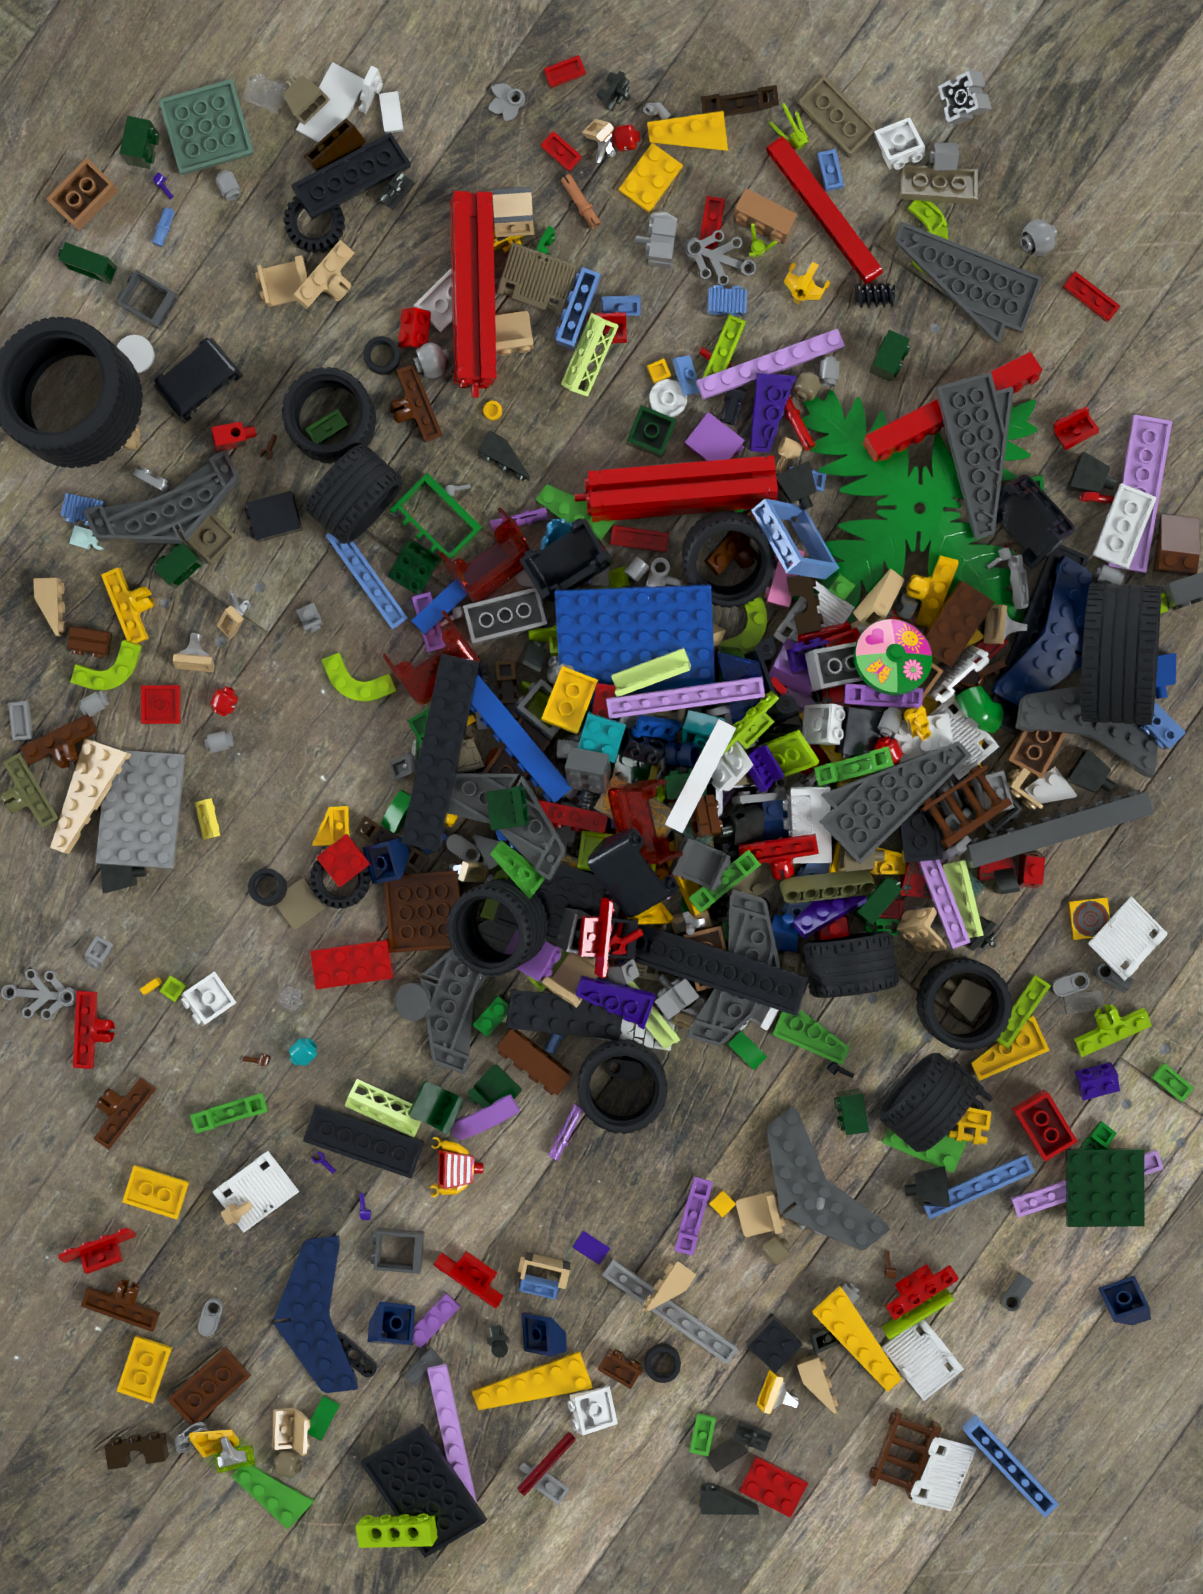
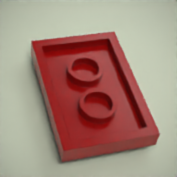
M756 1455L739 1488V1492L791 1518L808 1482Z

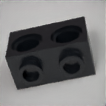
M626 728L620 743L621 755L657 767L665 752L662 739L648 736L635 737L631 734V729Z

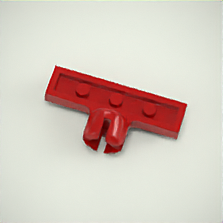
M816 833L739 845L740 856L747 850H750L760 863H769L772 877L781 880V870H784L785 879L794 874L792 861L794 858L819 854Z
M76 991L73 1068L93 1069L96 1042H111L115 1036V1032H106V1030L115 1029L114 1022L97 1018L98 992Z

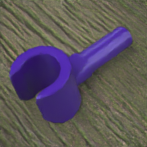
M158 172L153 178L154 183L171 200L174 196L163 184L166 178Z
M318 1151L317 1153L321 1156L320 1161L314 1156L312 1161L314 1163H321L333 1174L336 1170L325 1160V1154Z
M361 1193L359 1194V1216L362 1220H370L371 1210L365 1209L364 1194Z

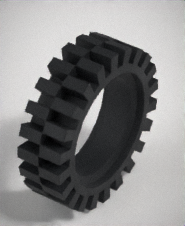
M294 196L292 198L293 202L288 203V209H285L284 227L291 241L299 249H304L305 252L309 253L310 251H313V253L322 251L323 253L326 252L325 249L327 248L332 249L333 244H337L339 238H342L343 230H345V217L340 205L329 211L332 216L330 230L324 236L312 239L304 236L298 230L297 219L304 207L299 199Z
M318 860L314 862L313 869L310 872L311 890L314 891L315 897L322 904L324 903L326 906L335 909H344L357 904L366 896L365 894L370 888L371 879L368 867L357 874L358 883L354 891L342 897L331 894L325 888L323 883L325 869Z

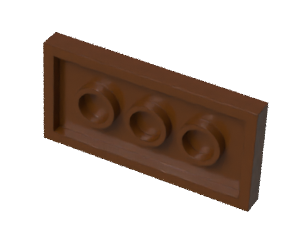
M225 1346L167 1400L190 1425L202 1421L243 1384L251 1374Z

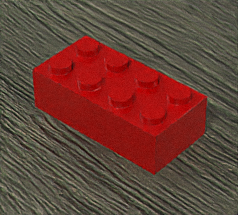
M389 939L310 951L316 990L394 978Z

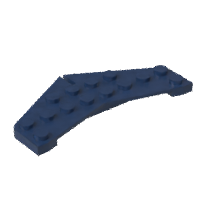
M1061 556L1056 567L1055 574L1057 577L1043 631L1037 641L1014 666L996 681L991 690L992 693L1014 706H1019L1021 698L1025 695L1047 691L1082 666V657L1075 654V651L1082 655L1086 603L1089 586L1092 583V574L1088 569L1067 556Z
M339 1235L310 1238L302 1244L273 1320L291 1318V1320L274 1322L273 1324L324 1393L358 1389L356 1374L351 1368L330 1318L331 1298L340 1250Z

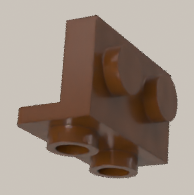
M610 1348L598 1367L600 1372L629 1389L633 1387L638 1376H641L643 1372L638 1361L634 1359L629 1360L624 1357L621 1351L617 1349L613 1351Z

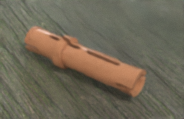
M566 175L569 183L564 177L561 179V183H563L578 207L579 214L584 216L590 229H595V224L599 226L601 221L592 210V204L587 202L572 175Z

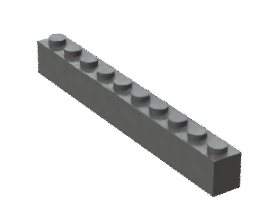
M1140 789L1128 792L1129 796L1126 797L1122 795L1111 797L1110 802L1105 803L1104 800L1097 801L1090 808L1084 805L1075 808L1076 812L1070 814L1069 811L1058 813V817L1051 819V816L1041 818L1040 823L1033 824V821L1021 824L1022 828L1015 829V827L1004 829V833L1000 835L994 832L987 834L986 839L979 840V837L970 839L971 841L966 845L968 849L964 852L969 868H976L1154 814L1148 791L1140 792Z

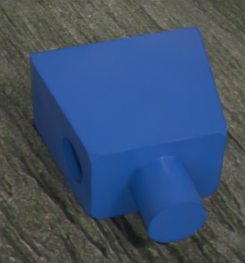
M1176 653L1158 656L1156 699L1168 697L1166 686L1176 684Z
M791 914L783 916L773 915L770 919L777 950L797 952L800 933L793 926L795 919Z

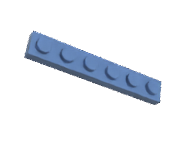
M328 533L326 535L327 539L392 630L408 620L406 614L354 542L342 544L333 535Z
M1024 1154L948 1188L950 1207H923L928 1218L932 1219L1033 1174L1035 1171L1027 1154Z

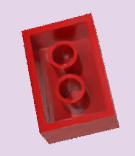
M1046 1090L1039 1091L1011 1108L1042 1160L1047 1161L1078 1142Z

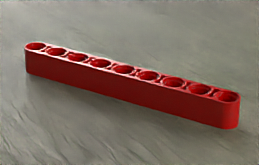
M781 136L767 146L766 151L862 281L868 285L883 274L880 264L788 141Z

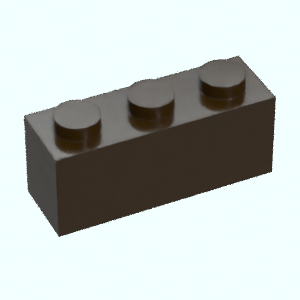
M345 118L303 157L314 172L360 149L366 140L355 125Z

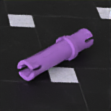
M546 507L534 511L525 510V513L490 520L492 532L524 524L532 525V522L548 519Z
M573 1104L558 1136L556 1135L554 1138L555 1142L548 1153L549 1157L558 1161L565 1146H568V1140L583 1112L581 1106Z

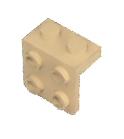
M527 311L495 315L496 355L507 356L511 355L512 352L518 351L519 353H527L534 349L530 317Z
M1026 768L1012 769L1006 776L1011 796L1023 800L1021 804L1030 810L1042 809L1043 805L1019 788L1030 774V771Z
M934 907L905 911L896 929L917 952L945 950L947 944L930 927L937 914Z
M772 1191L736 1200V1207L745 1237L774 1231L775 1234L783 1233L782 1227L785 1226L783 1215L778 1214L777 1196L774 1197Z
M296 1407L273 1410L272 1448L274 1450L293 1448L300 1455L305 1456L309 1449L307 1433L310 1429V1421Z

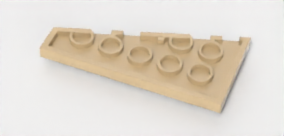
M84 739L50 848L66 854L71 852L81 836L80 831L83 826L89 823L91 820L90 815L94 809H98L112 787V780L116 774H120L123 769L121 767L122 764L132 754L90 739Z

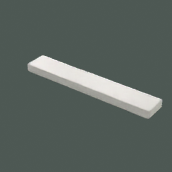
M718 719L665 825L683 833L736 730L735 727Z

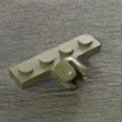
M18 753L3 761L2 763L15 784L13 788L1 795L3 803L7 804V810L10 813H16L25 807H29L42 829L59 820L21 754Z

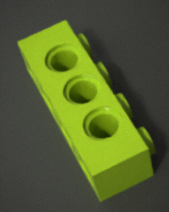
M403 1514L391 1517V1515H383L381 1517L366 1515L361 1517L356 1525L359 1548L433 1546L438 1538L435 1515L420 1514L418 1516Z

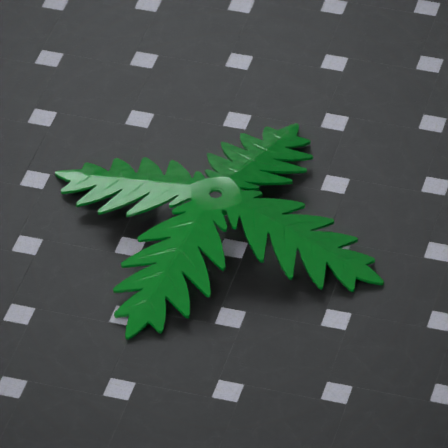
M833 390L829 391L825 401L818 397H815L812 401H804L803 403L809 412V415L801 418L805 427L813 431L829 434L814 441L816 444L814 448L808 444L810 447L808 451L825 455H847L819 468L818 473L834 476L867 475L841 487L839 492L856 496L888 495L877 501L876 504L878 506H896L895 510L882 509L876 511L877 515L887 520L863 519L839 523L838 528L865 541L836 540L825 542L831 555L843 562H836L839 569L827 579H815L823 582L821 585L829 589L839 573L855 583L856 586L845 599L846 602L855 607V610L859 604L861 581L868 595L883 578V561L888 571L891 568L901 577L903 576L906 554L905 540H907L910 551L914 552L917 532H920V552H924L929 541H931L928 555V577L932 576L940 555L956 559L959 562L946 597L949 596L957 582L962 580L995 601L993 605H1006L1008 617L1015 622L1021 623L1023 616L1020 611L1023 609H1015L1012 602L1013 592L1004 590V588L1011 586V570L999 567L988 569L986 566L997 557H1000L998 550L1003 547L982 544L969 545V543L981 539L973 538L970 523H951V521L960 518L961 513L943 511L944 507L961 508L962 505L952 498L963 499L954 461L940 433L935 434L932 448L933 478L928 468L923 467V484L919 485L917 466L913 467L908 477V447L902 452L896 451L884 461H873L863 445L866 435V418L860 397L855 399L846 419H844L841 404ZM1035 399L1026 401L1016 407H1013L1011 404L1004 461L1022 460L1031 456L1030 453L1009 440L1023 438L1038 431L1037 427L1027 422L1036 405ZM883 411L879 412L869 433L887 425ZM1003 468L1001 481L1017 478L1015 474ZM915 504H924L925 512L917 514L914 511ZM1010 550L1011 556L1014 555V551ZM815 588L813 589V590H814V594H818V593H819L818 590H816ZM793 596L792 598L798 600L800 596ZM854 610L847 618L849 623H852L854 620Z

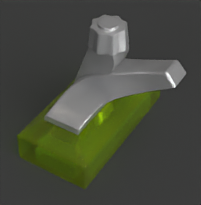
M227 1436L221 1437L223 1452L214 1454L217 1474L256 1465L253 1445L234 1449Z

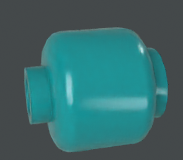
M299 1038L289 1049V1059L296 1066H307L317 1056L318 1047L310 1038Z

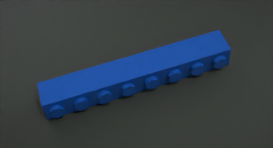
M478 675L471 710L474 713L478 711L482 716L480 718L481 722L487 728L490 726L495 731L492 735L499 743L503 741L506 744V752L511 757L516 756L520 761L517 765L524 773L528 771L531 774V782L536 787L541 786L544 790L542 795L547 801L556 803L572 787L568 786L567 780Z

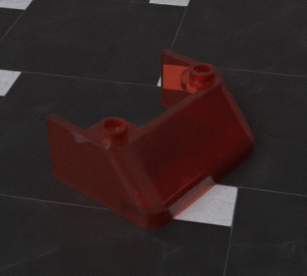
M500 507L497 511L503 523L494 532L497 542L468 564L462 558L451 561L442 551L439 553L449 573L473 602L483 601L521 572L524 567L519 559L523 557L526 551L530 550L516 521Z
M445 610L442 611V614L451 626L442 634V640L446 646L416 668L408 661H402L395 666L385 653L382 655L396 677L419 705H425L432 700L442 653L480 662L475 651Z
M666 779L638 781L616 786L608 791L616 834L635 827L643 838V846L639 852L648 864H662L683 855L682 851H670L669 842L663 836H657L649 799L656 796V787L666 784Z

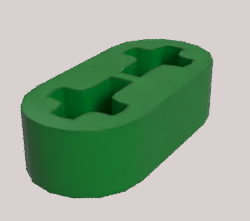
M878 918L875 924L882 925V929H875V931H888L893 936H896L900 932L897 929L894 932L890 929H885V925H891L894 922L898 926L900 921L890 918ZM865 925L866 932H872V929Z

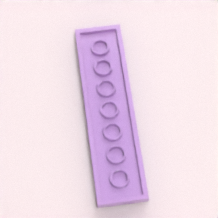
M1133 415L1121 483L1155 496L1157 499L1128 571L1146 573L1172 427V421L1140 415ZM1107 562V565H1108V566H1111V567L1117 568V569L1126 570V569H1124V568H1121V567H1119V566H1116V565H1114V564H1111V563Z

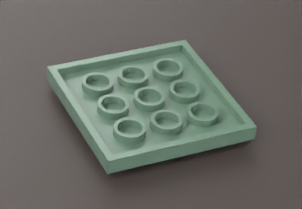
M233 79L159 99L180 175L255 155Z

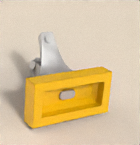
M769 1369L756 1406L767 1414H771L772 1410L781 1404L797 1408L799 1405L798 1396L789 1394L785 1389L783 1377Z

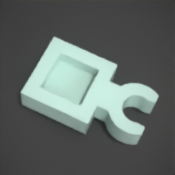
M74 526L69 544L88 550L91 545L100 551L104 549L98 546V540L94 537L92 530Z

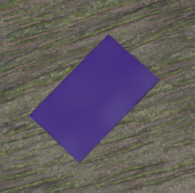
M582 1231L572 1247L599 1265L610 1250L608 1246L585 1231Z

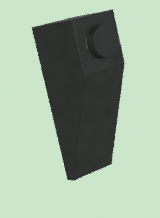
M715 1483L700 1485L701 1514L759 1515L757 1504Z

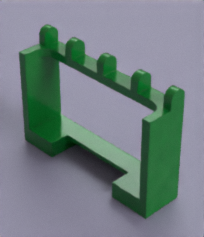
M428 473L390 509L392 514L398 509L407 517L402 522L404 526L411 521L420 530L416 535L418 540L425 535L434 544L429 550L431 553L438 548L446 556L441 562L443 565H446L449 561L451 562L483 530L482 526ZM425 484L438 494L473 530L450 554L402 508Z

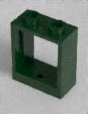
M67 242L64 243V246L60 247L58 252L59 261L68 270L111 285L117 266L108 257Z
M889 877L883 879L877 885L876 890L867 897L866 903L859 906L853 915L867 927L873 925L903 890L899 887L901 884L893 877L891 879Z

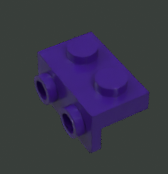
M821 638L809 640L810 644L804 645V642L792 644L793 648L786 650L791 672L808 669L805 653L825 648L824 644H828V640L821 641Z
M767 745L752 748L747 753L753 763L748 773L760 793L767 791L775 780L784 777L783 771Z
M1111 1062L1075 1071V1076L1079 1082L1080 1096L1083 1101L1120 1091L1118 1073Z

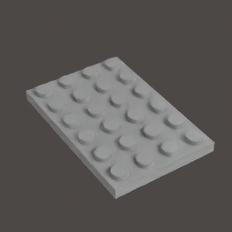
M125 751L132 755L122 764V771L120 774H116L112 780V787L102 801L95 863L174 869L185 755Z

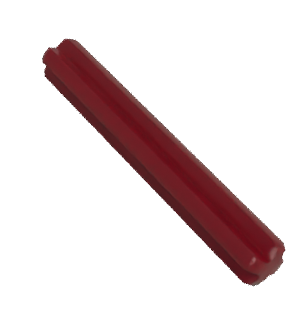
M568 1432L518 1486L517 1490L525 1496L576 1441V1438Z

